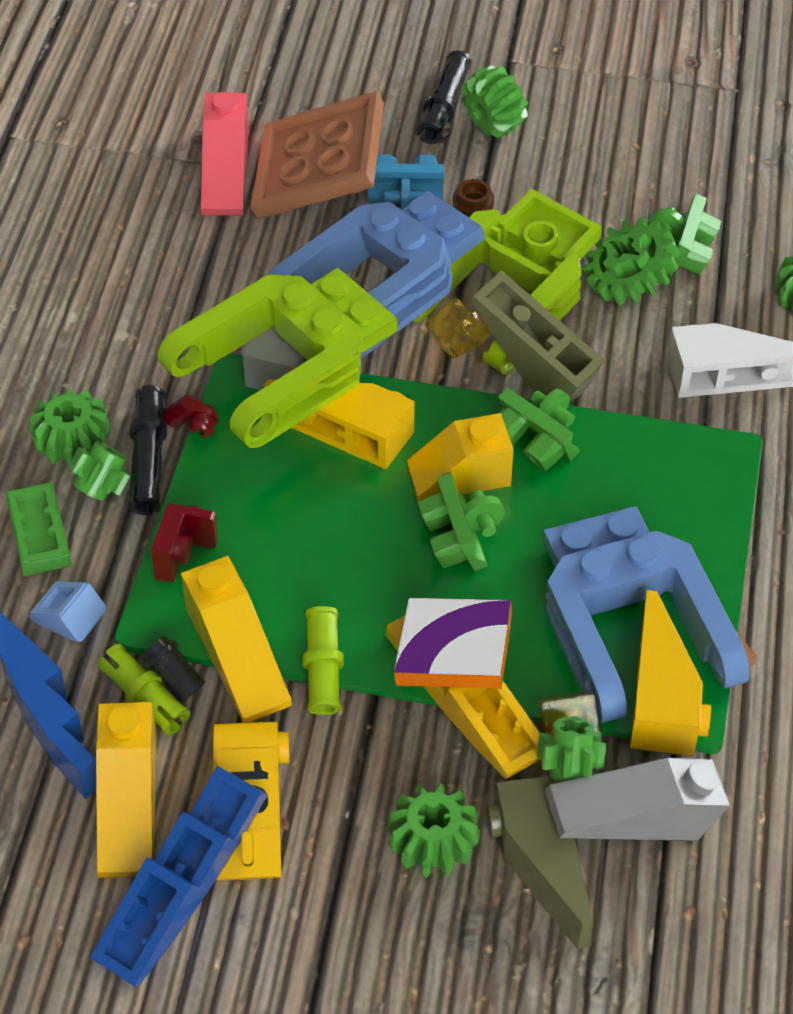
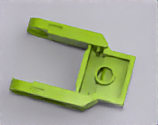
M532 188L506 214L500 215L498 210L493 209L475 211L469 217L482 226L485 240L452 263L451 274L453 278L450 293L480 263H485L490 270L497 274L502 270L520 287L531 292V296L559 321L577 304L581 296L580 277L582 269L580 260L601 239V225ZM448 295L415 318L413 322L418 323L424 320ZM495 338L489 351H484L483 362L498 372L507 375L515 367Z
M339 268L334 269L311 284L302 276L268 274L172 331L162 341L158 349L157 359L170 374L175 377H182L204 364L207 366L212 365L274 327L275 332L307 361L245 399L232 414L230 419L231 431L248 447L258 448L359 385L362 353L397 332L398 319ZM188 347H190V348L188 349V351L185 353V355L182 356L180 359H178V357L181 355V353H182L185 349H187ZM262 416L260 421L255 426H253V424Z

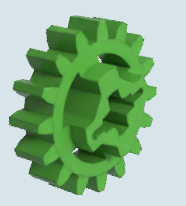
M640 217L634 226H631L626 219L623 220L621 229L615 231L612 227L607 228L608 237L605 240L600 239L595 244L597 247L596 251H589L585 255L589 263L583 266V270L588 277L586 280L595 295L600 294L602 300L606 303L614 298L616 303L622 306L627 297H632L635 304L640 303L642 293L647 292L649 295L654 296L656 295L654 286L658 283L668 285L670 280L666 272L678 269L674 259L680 256V252L668 228L663 229L658 220H654L648 225L645 218Z

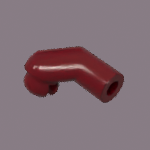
M192 395L182 396L166 407L163 413L165 423L173 428L179 427L190 420V431L192 434L196 433V431H201V438L211 436L214 433L215 426L219 424V416L216 409Z

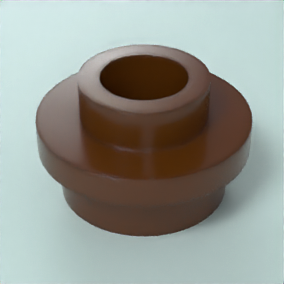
M468 179L461 182L454 192L452 200L453 207L467 217H470L475 211L493 210L495 197L490 186L479 179Z

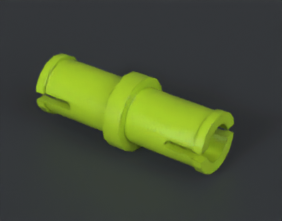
M317 606L306 610L308 651L303 654V668L308 670L309 703L307 707L309 713L331 715L341 711L339 669L344 666L343 653L338 650V612L333 607Z
M116 644L106 651L114 661L109 662L105 657L101 656L98 662V669L125 692V700L128 703L152 702L155 723L162 728V731L167 736L175 734L182 728L175 720L178 717L184 723H187L191 715L190 710L183 706L162 686L163 681L154 670L146 671L121 644Z

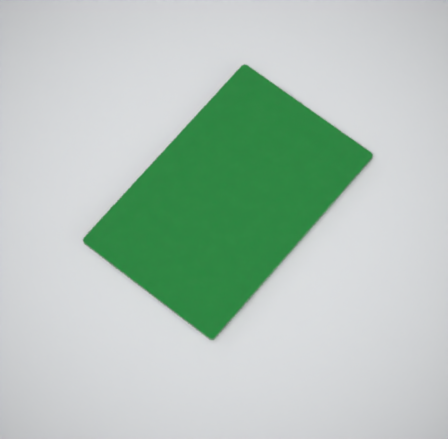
M230 353L214 363L201 401L216 409L219 416V424L215 426L214 433L207 438L200 437L201 431H196L194 434L190 431L114 639L115 644H121L127 652L143 654L155 642L166 636L171 643L177 641L179 644L177 649L187 662L215 667L186 610L181 573L229 556L249 594L283 679L308 683V670L303 668V654L308 651L306 610L317 606H329L336 608L338 612V650L343 653L344 666L339 669V689L438 706L424 686H396L394 669L398 651L385 635L387 625L406 615L409 598L511 600L513 614L503 681L530 720L536 724L552 726L560 718L576 717L591 722L595 727L594 732H600L601 735L631 740L645 601L591 615L620 677L627 701V714L625 717L598 724L587 706L545 613V606L547 604L546 594L549 591L547 582L555 568L543 544L544 530L637 506L649 532L659 531L691 544L738 634L763 439L760 435L568 405L567 410L575 415V420L566 428L573 433L571 443L579 448L580 452L571 462L562 456L544 472L532 464L523 452L535 438L526 431L513 446L511 486L483 491L484 496L498 497L502 501L505 511L503 519L495 526L496 533L494 535L485 537L481 531H476L488 566L474 571L468 560L459 564L442 568L434 554L430 538L453 529L451 523L432 532L429 530L416 499L407 468V460L454 421L498 414L503 409L498 398L500 394L360 373L359 383H374L390 391L399 392L406 398L415 401L414 433L389 467L383 469L293 428L288 429L261 447H248L231 431L230 419L235 409L245 399L259 390L245 386L243 355ZM262 416L253 424V426H255L260 421ZM471 493L463 495L467 503L471 501L469 497ZM167 503L182 506H198L204 510L215 512L218 529L216 548L212 549L193 545L190 560L187 565H180L174 583L155 580L150 549ZM667 591L662 593L660 598L703 682L702 704L711 705L708 737L698 736L695 752L717 754L723 747L731 687L723 689L709 662L702 661Z

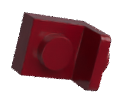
M167 503L150 549L155 580L174 583L180 565L188 564L193 545L212 549L216 548L218 529L215 512L204 510L198 506H182Z

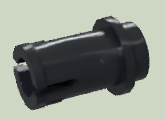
M163 636L141 655L147 662L144 667L147 671L153 669L177 700L183 703L206 682L183 658L177 649L179 645L177 641L171 643L166 636Z

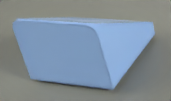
M55 581L28 617L32 622L69 640L81 642L105 613L106 605L90 583Z

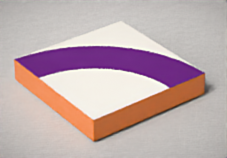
M409 598L394 669L396 686L502 689L513 614L511 600Z

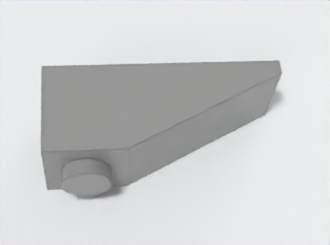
M664 758L595 774L589 778L582 777L551 784L545 790L559 838L698 841L730 806L712 759Z

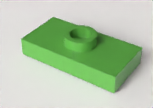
M53 482L5 492L23 577L72 566Z

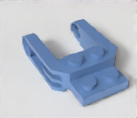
M427 191L402 210L391 202L358 206L275 266L268 274L302 276L311 284L336 268L347 274L370 256H373L374 259L393 271L394 274L371 290L369 294L397 317L399 331L450 293L453 278L451 274L452 263L485 240L481 225ZM393 333L389 337L385 338L381 342L377 343L370 349L363 352L361 359L368 353H370L372 350H374L376 347L381 345L383 342H385L387 339H389L391 336H393L395 333Z
M637 506L544 530L543 544L555 568L547 582L549 591L546 594L547 604L545 606V613L587 706L598 724L625 717L627 714V701L620 677L591 615L645 601L647 590L657 591L659 596L668 591L702 661L709 662L723 689L748 682L750 669L744 646L690 543L659 531L649 532Z

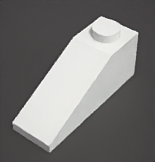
M718 323L671 328L666 359L678 398L793 387L792 341Z

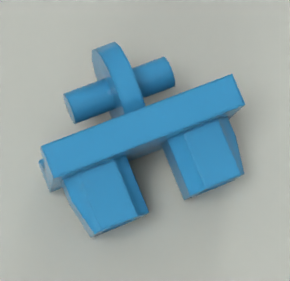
M378 154L374 187L367 189V204L391 202L393 204H401L402 210L427 191L443 200L444 164H438L434 155H419L414 158V164H397V158L392 154Z

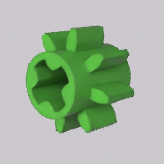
M98 441L94 443L89 451L79 446L69 464V467L72 468L71 472L77 475L72 484L86 495L104 501L111 491L121 496L131 478V475L127 473L128 470L123 468L127 457L116 449Z
M565 717L554 722L551 734H539L537 758L542 759V769L549 770V776L559 783L582 777L589 778L592 777L593 768L604 769L607 744L601 742V733L594 732L595 727L591 722L576 717Z

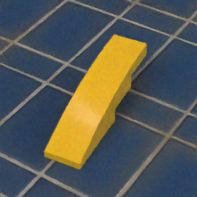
M405 616L388 624L385 635L397 651L400 645ZM504 681L502 682V689L424 686L447 717L505 779L541 760L537 758L540 732Z

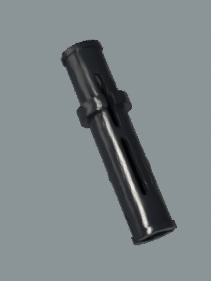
M455 50L448 54L434 92L427 97L423 105L424 116L417 127V135L422 134L420 139L427 144L440 142L447 122H450L455 115V102L472 63L471 59L466 60L469 55L463 51Z
M154 385L142 386V390L137 389L135 393V417L130 424L129 431L130 438L133 440L129 509L138 515H152L153 510L157 512L160 508L161 453L163 441L167 437V424L163 418L166 395L162 388Z

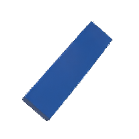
M0 612V660L7 684L27 726L52 763L86 799L96 791V758L81 745L84 742L79 714L65 701L67 694L62 670Z
M217 766L190 814L184 811L180 814L155 860L146 858L89 958L131 985L139 987L206 896L239 845L243 832L248 830L268 794Z

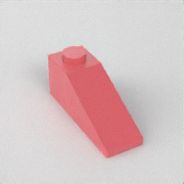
M205 93L201 215H244L249 138L247 93Z

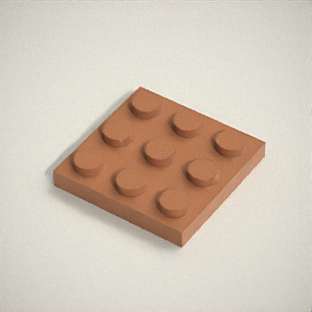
M378 91L265 124L250 206L257 219L275 214L280 215L293 209L311 204H320L329 199L351 193H360L365 189L374 187L384 102Z

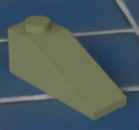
M502 270L475 293L471 299L472 304L526 385L534 392L540 391L547 396L553 390L561 389L570 396L569 405H571L589 387L605 362L602 357Z
M550 776L497 782L495 803L487 804L486 806L490 837L499 836L504 859L577 949L588 948L593 919L575 839L559 838L545 794V790L549 785L559 782L553 780Z

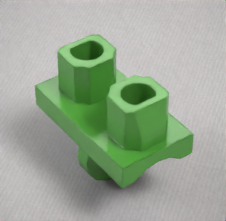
M695 193L687 213L679 214L673 207L659 209L650 215L648 225L654 220H658L663 229L668 228L680 252V256L674 259L678 267L681 266L700 275L711 259L713 249L709 248V245L715 239L722 221L703 212L707 198ZM675 271L666 272V274L672 276Z
M508 387L499 395L498 398L503 407L499 413L502 414L512 446L516 444L526 431L533 435L535 438L523 452L526 458L539 469L546 472L562 456L571 462L580 452L579 448L571 443L573 438L572 431L566 428L575 420V415L567 410L570 396L561 389H555L546 396L542 392L536 391L532 395L530 402Z
M451 473L438 477L437 480L441 491L418 502L424 521L431 532L451 523L453 529L430 538L437 560L442 568L456 565L468 560L474 571L487 567L488 564L476 531H481L485 537H490L496 533L495 526L505 515L502 501L498 497L484 496L483 491L476 490L470 494L471 501L467 503L463 494L458 493Z

